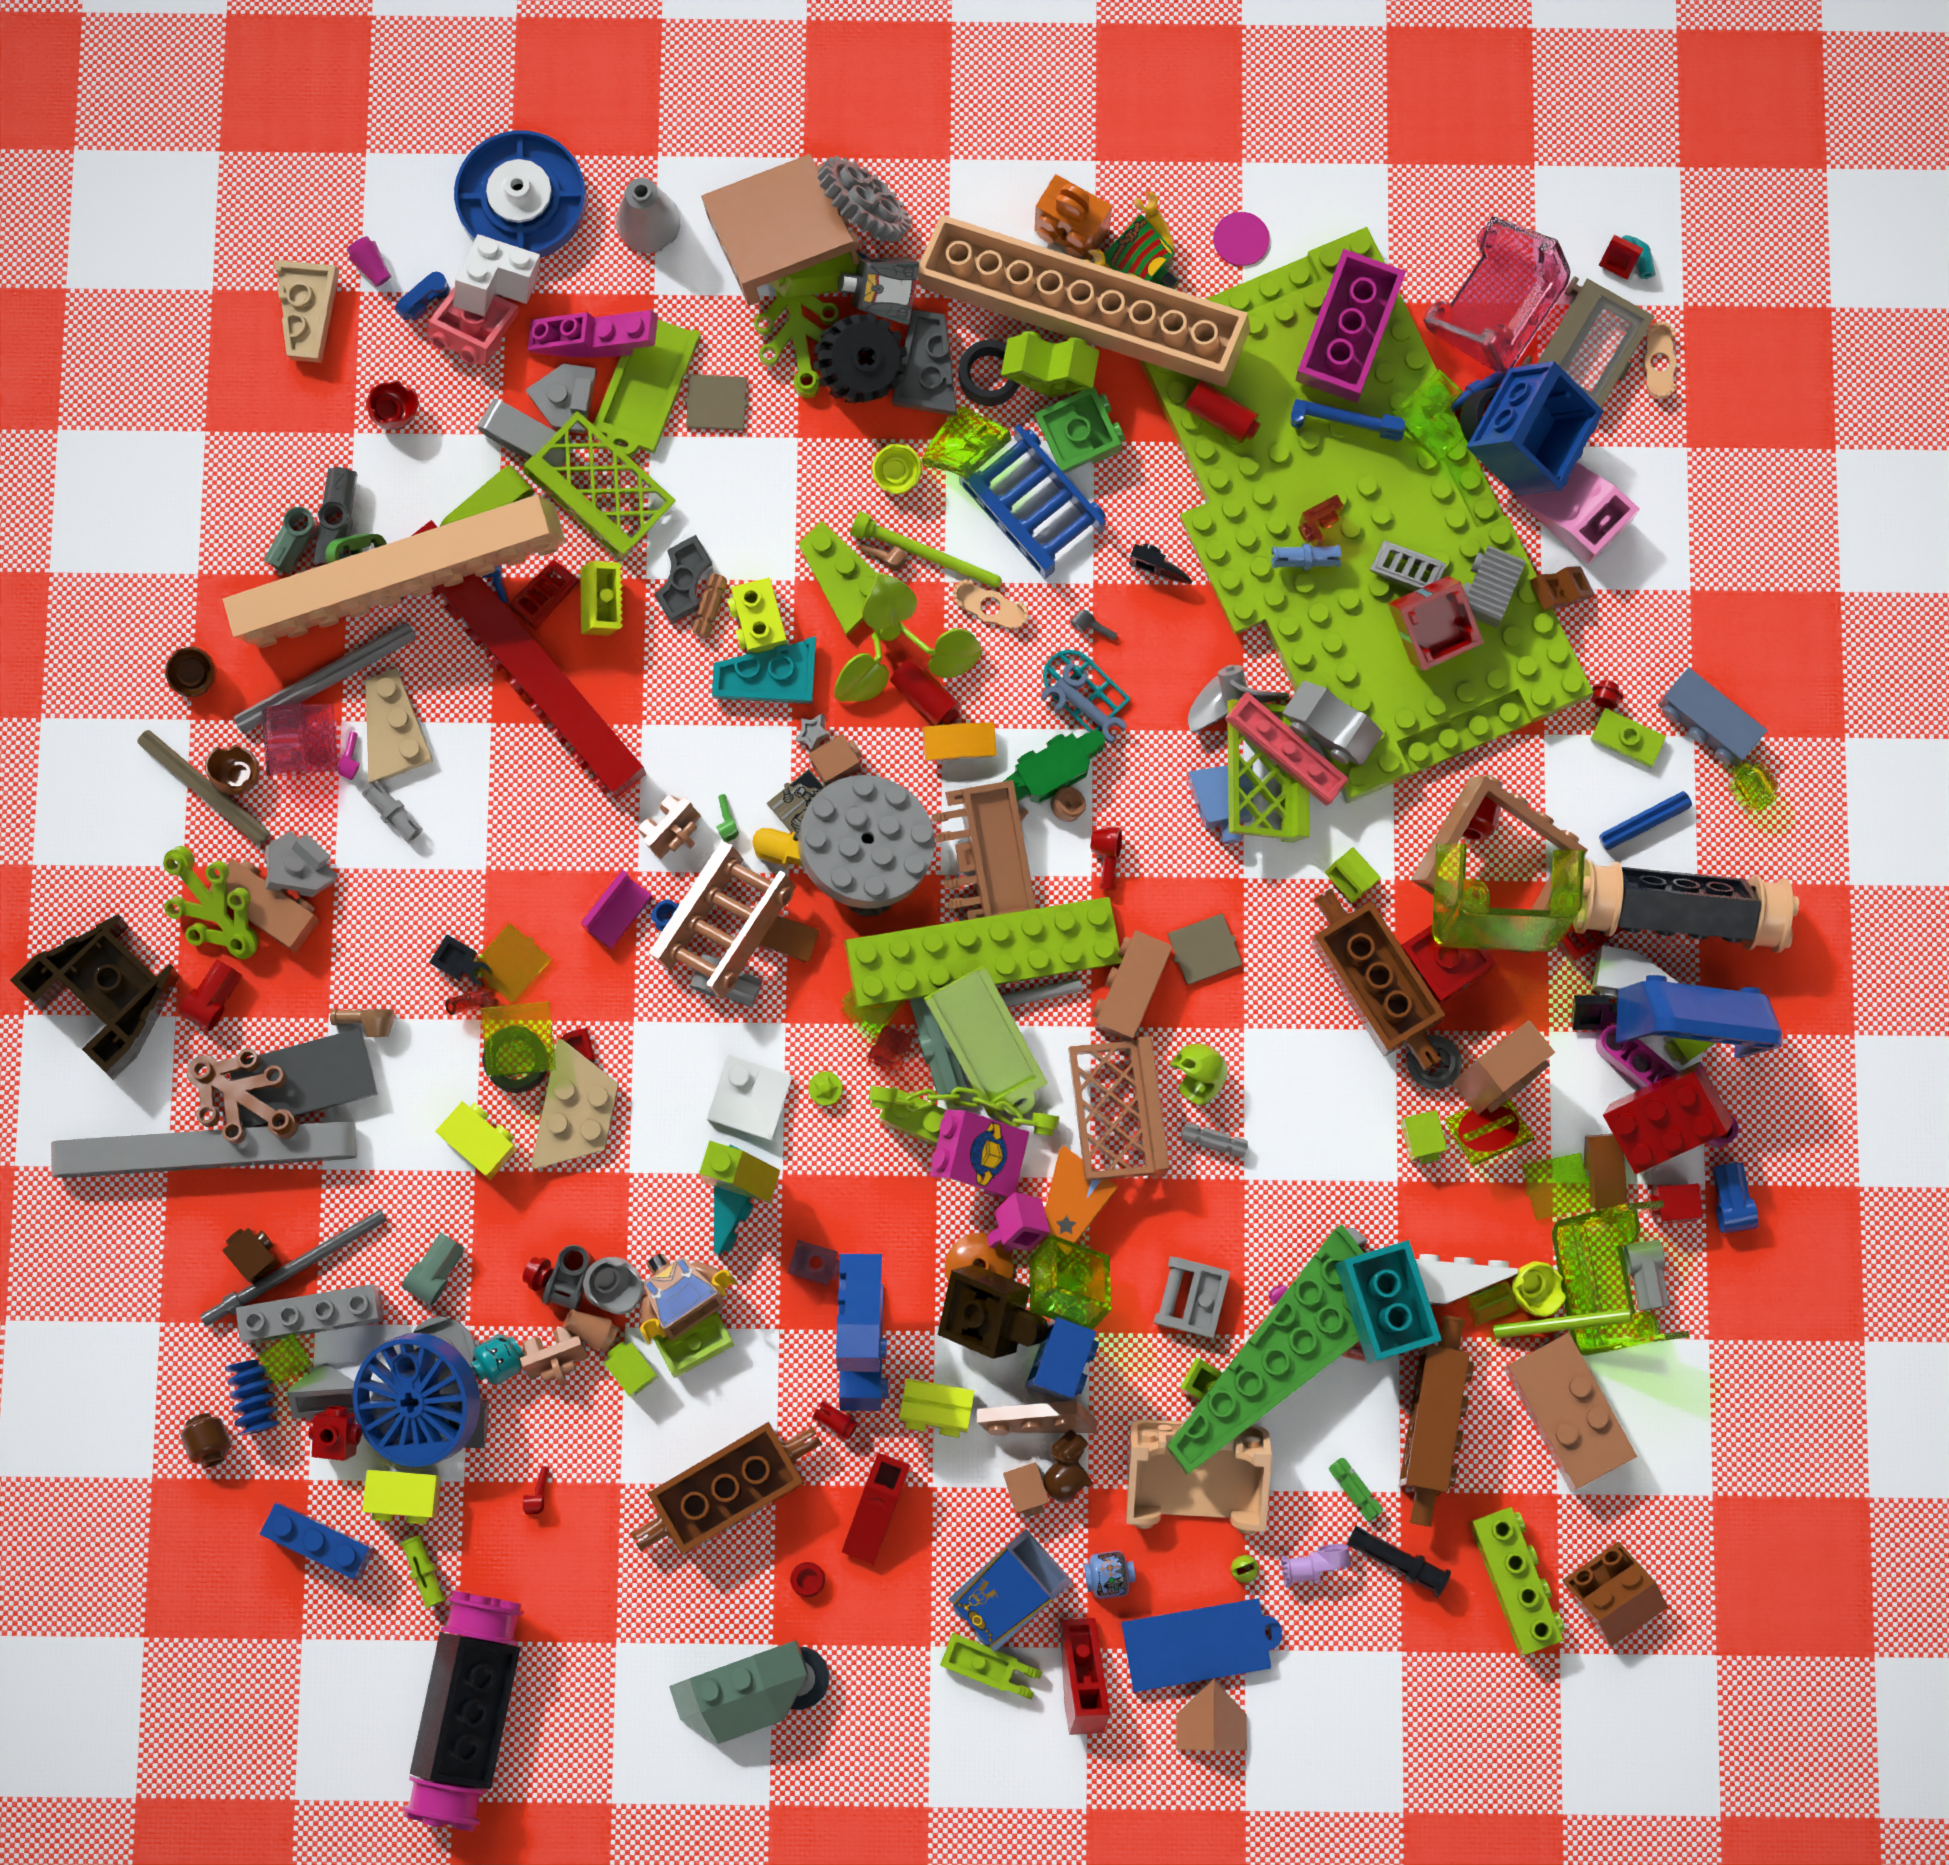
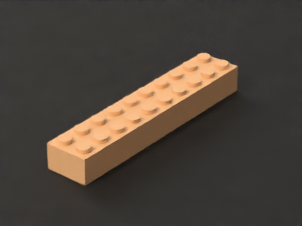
M942 214L918 268L917 276L922 289L1056 333L1086 340L1087 343L1225 388L1228 385L1250 332L1249 317L1246 312Z
M537 494L222 598L233 637L245 641L247 644L257 645L258 648H264L276 644V638L288 635L289 638L298 637L308 633L307 628L319 625L321 628L339 623L338 618L349 614L350 617H359L370 612L369 608L380 604L382 607L396 605L401 602V597L410 594L413 597H419L431 593L432 587L444 584L445 587L460 584L464 581L463 577L474 573L475 576H484L495 571L494 567L505 563L507 566L521 564L526 561V556L538 553L539 556L552 554L558 551L557 546L566 544L556 506Z

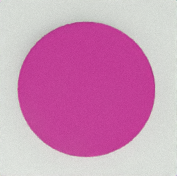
M1234 212L1225 216L1217 224L1213 235V243L1218 255L1227 263L1235 266H1248L1259 261L1265 255L1270 240L1269 231L1265 223L1256 215L1248 212Z

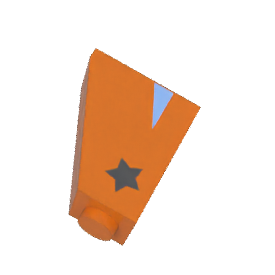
M1064 1145L1058 1153L1045 1208L1050 1233L1041 1242L1056 1255L1060 1251L1066 1255L1071 1251L1118 1188L1108 1179L1085 1181L1082 1159Z

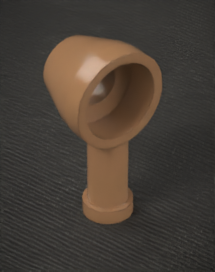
M335 1008L331 1009L330 1012L331 1025L362 1023L367 1037H389L395 1019V1009L339 1010Z

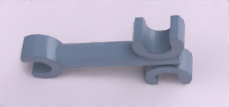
M1072 662L1067 664L1063 670V678H1060L1054 686L1045 688L1042 692L1041 700L1044 702L1051 695L1057 696L1060 701L1055 705L1054 711L1058 713L1064 708L1067 698L1101 727L1102 734L1106 737L1105 741L1113 744L1116 738L1109 733L1108 729L1112 726H1117L1124 732L1127 728L1125 721L1118 717L1109 718L1076 690L1086 684L1088 676L1083 674L1079 680H1072L1069 674L1073 671L1075 665Z

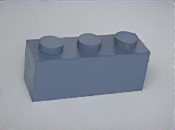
M1689 667L1658 704L1667 719L1674 723H1681L1688 729V734L1692 739L1700 744L1706 743L1715 750L1714 754L1721 762L1726 765L1732 764L1736 768L1768 731Z

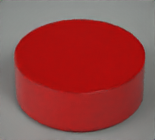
M800 1563L791 1573V1587L802 1597L816 1596L825 1585L824 1571L815 1563Z

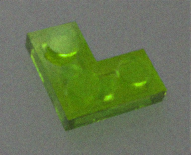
M1440 369L1392 413V416L1402 418L1405 421V431L1438 463L1464 437L1442 416L1462 395L1463 391Z

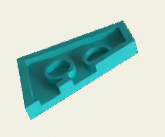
M816 636L795 644H784L761 653H750L714 663L712 699L813 704Z

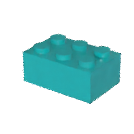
M1409 1240L1354 1256L1335 1264L1367 1364L1442 1341Z

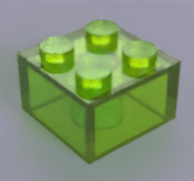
M1050 1234L1029 1257L1030 1311L1052 1320L1058 1317L1093 1330L1111 1311L1110 1256Z

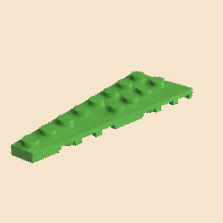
M1343 1224L1331 1232L1165 1446L1186 1475L1190 1474L1359 1341L1335 1264L1364 1254V1252Z

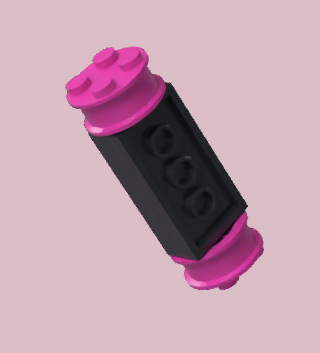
M453 1590L452 1597L447 1598V1601L452 1603L447 1626L441 1627V1631L449 1633L439 1632L409 1773L411 1774L409 1780L413 1782L409 1805L403 1806L402 1810L406 1812L405 1818L422 1821L426 1825L443 1827L444 1824L453 1825V1828L474 1831L475 1825L480 1824V1820L475 1818L480 1795L486 1794V1789H491L521 1649V1647L512 1646L518 1643V1641L513 1639L517 1617L523 1615L524 1611L520 1610V1603Z

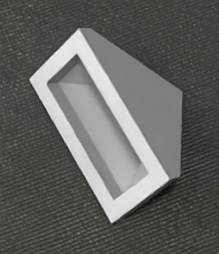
M323 1364L288 1388L287 1394L292 1418L314 1417V1415L325 1411L327 1406L347 1407V1412L354 1413L353 1388L355 1381L329 1364Z

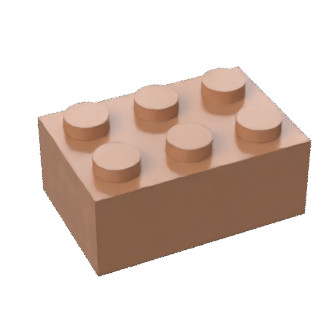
M1528 1020L1479 1057L1452 1084L1477 1115L1486 1108L1492 1113L1551 1065L1547 1060L1556 1052L1533 1023Z

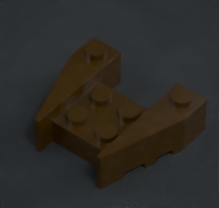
M119 914L95 925L96 928L78 937L73 936L63 941L64 944L48 952L45 950L35 955L10 979L41 1012L66 988L89 1008L106 1026L82 1050L112 1080L138 1057L180 977L179 973L170 963L155 976L117 939L129 928Z

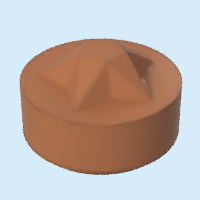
M1062 787L1053 795L1050 805L1052 812L1057 818L1065 822H1073L1085 811L1086 801L1082 793L1077 789Z

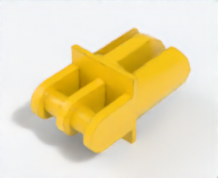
M760 828L755 832L752 844L755 855L759 859L783 866L784 870H787L789 863L803 867L795 832L789 834L773 828Z

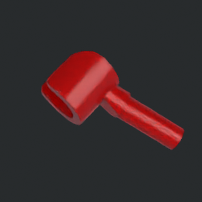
M547 1466L541 1467L535 1487V1495H523V1511L525 1514H539L544 1509V1487L550 1470Z

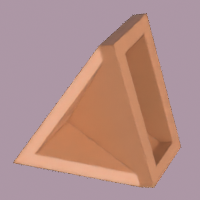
M1215 1679L1176 1713L1177 1750H1247V1714Z

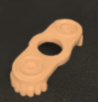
M1658 321L1649 327L1646 333V355L1643 361L1646 371L1647 392L1650 396L1659 400L1669 397L1677 386L1674 384L1673 376L1677 363L1673 353V340L1676 332H1674V327H1671V324H1667L1666 321ZM1661 354L1667 357L1669 367L1664 371L1655 370L1650 362L1654 355Z
M965 579L964 581H959L955 585V589H953V599L958 607L977 615L983 622L995 623L1010 630H1017L1026 624L1028 610L1021 601L1017 604L1005 599L997 591H987L974 585L973 580L968 581ZM987 598H994L999 602L1000 610L995 615H986L981 610V603Z

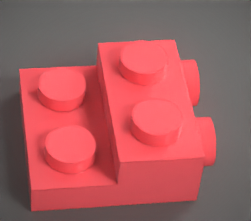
M453 288L428 321L427 338L430 339L431 344L438 350L445 351L448 348L459 353L460 358L467 364L474 365L479 363L486 366L500 347L502 335L518 315V306L494 295L485 316H481L454 307Z

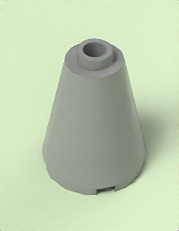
M637 178L632 180L626 187L616 213V229L621 239L630 249L641 253H657L677 238L681 227L680 212L675 202L653 181L647 178Z

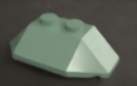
M795 1640L670 1685L669 1689L679 1719L717 1744L784 1721L809 1673L798 1641Z

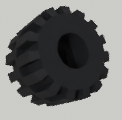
M856 314L833 323V326L825 329L820 335L822 340L815 345L814 353L818 354V361L813 362L814 371H820L822 378L818 379L822 387L828 386L831 389L829 393L836 399L843 398L845 399L844 402L864 403L888 395V391L895 389L901 381L898 380V377L901 374H905L907 367L906 364H902V357L907 356L906 347H900L898 340L903 337L898 330L893 332L889 328L891 323L886 319L877 320L875 319L876 315ZM858 353H867L865 358L867 363L859 364L860 356Z

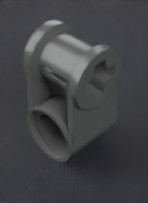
M569 1245L561 1250L553 1273L546 1285L542 1299L543 1304L548 1305L551 1302L569 1308L570 1311L572 1309L578 1311L584 1295L583 1281L585 1274L593 1262L588 1250L578 1245ZM573 1252H580L584 1259L583 1265L580 1269L571 1271L567 1266V1258ZM562 1291L570 1294V1297L560 1295L557 1292Z

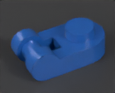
M438 271L430 273L405 294L395 306V311L403 320L411 318L415 321L427 311V305L435 298H446L449 295L450 286L444 274Z

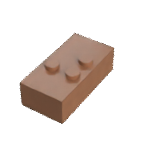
M1570 1333L1503 1367L1570 1491L1576 1490L1638 1457Z

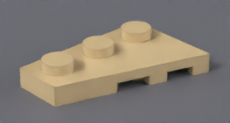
M274 260L275 271L278 273L279 281L278 295L283 310L282 325L286 355L290 360L322 363L340 270L336 265Z
M395 668L366 679L368 783L373 784L376 780L382 782L433 762L398 669Z

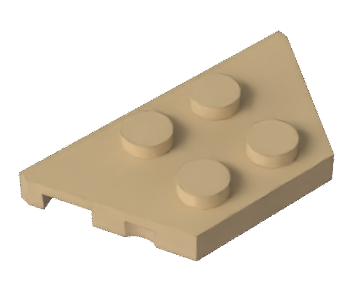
M558 1039L531 1163V1168L534 1169L605 1151L619 1083L562 1039Z

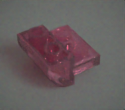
M285 704L266 707L261 710L266 776L339 771L334 704Z

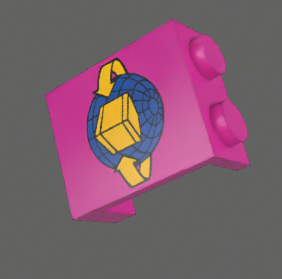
M945 1109L944 1117L940 1123V1134L936 1151L932 1156L930 1177L952 1179L983 1189V1194L1008 1198L1016 1192L1030 1132L966 1110Z

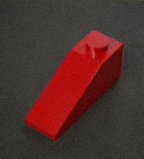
M1095 1618L1061 1620L1063 1691L1069 1735L1104 1733L1110 1717V1709Z

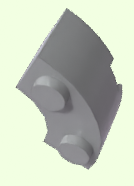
M1307 681L1302 682L1282 712L1292 723L1290 728L1296 734L1303 738L1309 736L1330 750V755L1342 764H1347L1348 761L1362 766L1383 735V732L1368 715L1345 704L1327 688Z

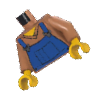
M664 1254L652 1257L648 1261L647 1267L653 1276L644 1282L643 1286L646 1294L641 1299L642 1325L640 1331L647 1344H652L651 1339L656 1335H661L662 1338H665L667 1335L672 1342L726 1305L722 1297L727 1295L725 1289L731 1284L737 1286L738 1282L728 1270H719L699 1261L689 1263L682 1257L670 1264Z

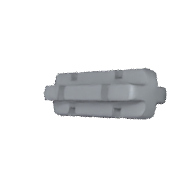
M1192 1123L1184 1125L1181 1139L1191 1144L1198 1142L1201 1147L1222 1153L1228 1151L1231 1152L1230 1155L1239 1158L1245 1156L1248 1148V1141L1240 1137L1233 1139L1230 1138L1231 1135L1206 1127L1199 1129V1125Z

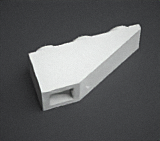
M1602 945L1596 955L1591 991L1600 992V995H1608L1609 999L1618 1000V989L1646 981V976L1648 975L1666 976L1667 982H1679L1637 951Z
M1420 1254L1419 1259H1415L1430 1305L1444 1306L1518 1274V1268H1509V1262L1489 1260L1488 1266L1475 1265V1259L1466 1257H1454V1263L1442 1262L1439 1255Z

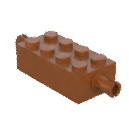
M1332 889L1325 891L1324 896L1323 894L1317 896L1313 901L1318 905L1330 925L1314 935L1311 945L1383 1057H1386L1402 1046H1408L1423 1071L1430 1069V1066L1438 1064L1442 1059L1438 1056L1425 1035L1428 1030L1442 1022L1445 1013L1373 902H1368L1352 913H1346Z
M1453 1316L1442 1317L1443 1323L1440 1334L1442 1341H1439V1346L1428 1345L1420 1350L1398 1487L1412 1489L1415 1492L1409 1523L1432 1527L1431 1522L1436 1496L1448 1492V1488L1450 1486L1454 1487L1456 1482L1457 1466L1452 1465L1455 1452H1460L1463 1439V1431H1458L1459 1419L1466 1416L1468 1397L1463 1396L1466 1383H1470L1474 1370V1362L1469 1361L1470 1353L1459 1350L1465 1319Z
M768 1421L648 1492L647 1494L658 1513L656 1514L657 1518L630 1532L634 1541L648 1534V1537L636 1543L639 1550L643 1552L644 1549L668 1536L674 1540L681 1555H686L803 1486L805 1482L795 1467V1464H797L796 1460L823 1445L818 1436L805 1443L806 1440L817 1434L812 1425L785 1442L784 1439L780 1441L774 1428Z

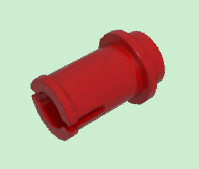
M823 1400L819 1404L820 1409L815 1410L812 1419L837 1433L838 1439L843 1437L849 1440L859 1422L854 1420L855 1416L852 1414L847 1416Z

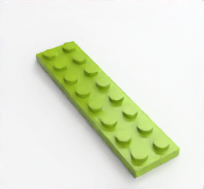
M1110 897L871 935L844 941L856 1009L926 997L982 965L986 967L994 984L1001 985L1120 965L1122 962L1121 956L1118 955L1120 947Z

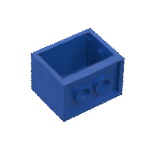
M1555 361L1509 368L1466 448L1516 496L1561 491L1568 483L1569 475L1576 462L1583 455V449L1590 436L1597 429V423L1604 411Z

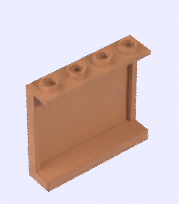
M811 154L701 195L707 218L748 306L760 302L757 287L842 254L849 253L854 265L859 264L856 250L861 247L854 229L848 231L847 227L850 226L848 218L840 214L841 211L831 205L833 200L824 195L826 190L819 186L821 181L817 179L819 175L818 170L822 167V164L816 166Z

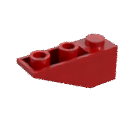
M879 1452L877 1453L841 1553L874 1565L911 1469L910 1464Z

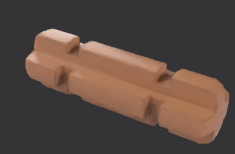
M713 573L710 575L707 583L708 590L704 592L697 613L699 618L695 619L692 628L693 634L701 638L710 637L713 628L711 622H715L723 598L721 593L725 592L727 586V578L719 574Z

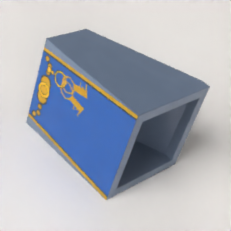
M1025 1529L948 1600L953 1604L955 1613L961 1619L967 1620L974 1628L980 1642L996 1652L1055 1599L1072 1580L1032 1534Z

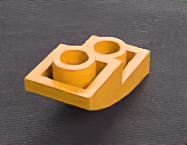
M994 722L949 724L922 728L925 761L997 756Z

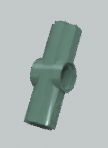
M924 997L910 1000L920 1034L918 1035L919 1044L926 1065L929 1064L936 1093L938 1095L950 1094L956 1087L967 1088L959 1061Z

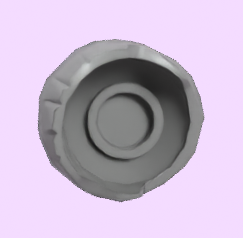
M606 1257L599 1259L587 1269L583 1281V1289L586 1299L591 1304L614 1314H626L632 1311L636 1304L640 1302L643 1295V1282L638 1270L627 1260L619 1257Z

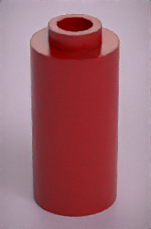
M1203 380L1195 387L1185 405L1187 411L1240 443L1246 438L1251 441L1261 425L1257 421L1259 414Z
M913 657L907 659L891 676L890 682L935 726L952 724L960 715V712L957 710L960 702Z

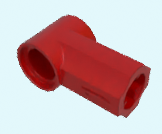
M216 959L199 987L191 990L185 997L179 1008V1014L205 1031H211L221 1019L225 1009L224 1004L243 975Z

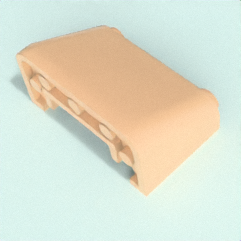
M1146 1419L1131 1423L1126 1524L1142 1529L1151 1528L1153 1524L1160 1522L1161 1514L1230 1518L1232 1526L1237 1528L1240 1533L1255 1534L1258 1531L1266 1532L1272 1462L1268 1430L1260 1426L1251 1425L1190 1474L1186 1475L1165 1447L1185 1421Z

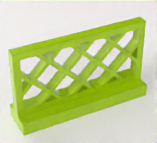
M578 411L574 413L535 456L532 455L523 467V473L620 561L624 560L631 552V549L676 502L675 498ZM577 422L588 432V443L569 444L568 432ZM592 436L600 443H593ZM563 437L565 438V444H557ZM569 449H589L590 466L570 467ZM593 449L609 450L613 455V465L594 466ZM550 450H565L566 467H552L543 458ZM617 459L624 465H617ZM613 471L614 488L595 489L594 472ZM618 471H632L637 476L638 488H619ZM571 472H590L591 489H576L571 484ZM560 473H566L567 480ZM642 481H643L649 488H642ZM642 493H656L665 503L658 510L643 511ZM615 494L616 512H602L596 507L595 495ZM619 494H638L639 511H620ZM584 495H591V501H589ZM644 516H652V517L644 524ZM608 517H616V524ZM620 517H639L640 529L632 538L621 529Z
M1231 699L1227 701V715L1239 700ZM1261 703L1273 714H1279V719L1290 728L1292 723L1282 714L1286 706ZM1228 723L1229 833L1281 839V842L1294 843L1310 837L1309 791L1279 765L1275 766L1265 753ZM1309 736L1307 738L1301 737L1309 744ZM1243 740L1255 753L1247 762L1239 754V744ZM1258 758L1269 771L1262 780L1250 768ZM1243 774L1255 786L1247 795L1239 787V778ZM1272 777L1280 784V795L1276 799L1265 786ZM1258 792L1270 804L1262 813L1251 801ZM1244 806L1255 818V821L1250 826L1240 825L1239 811ZM1273 810L1280 817L1281 830L1273 829L1265 819Z

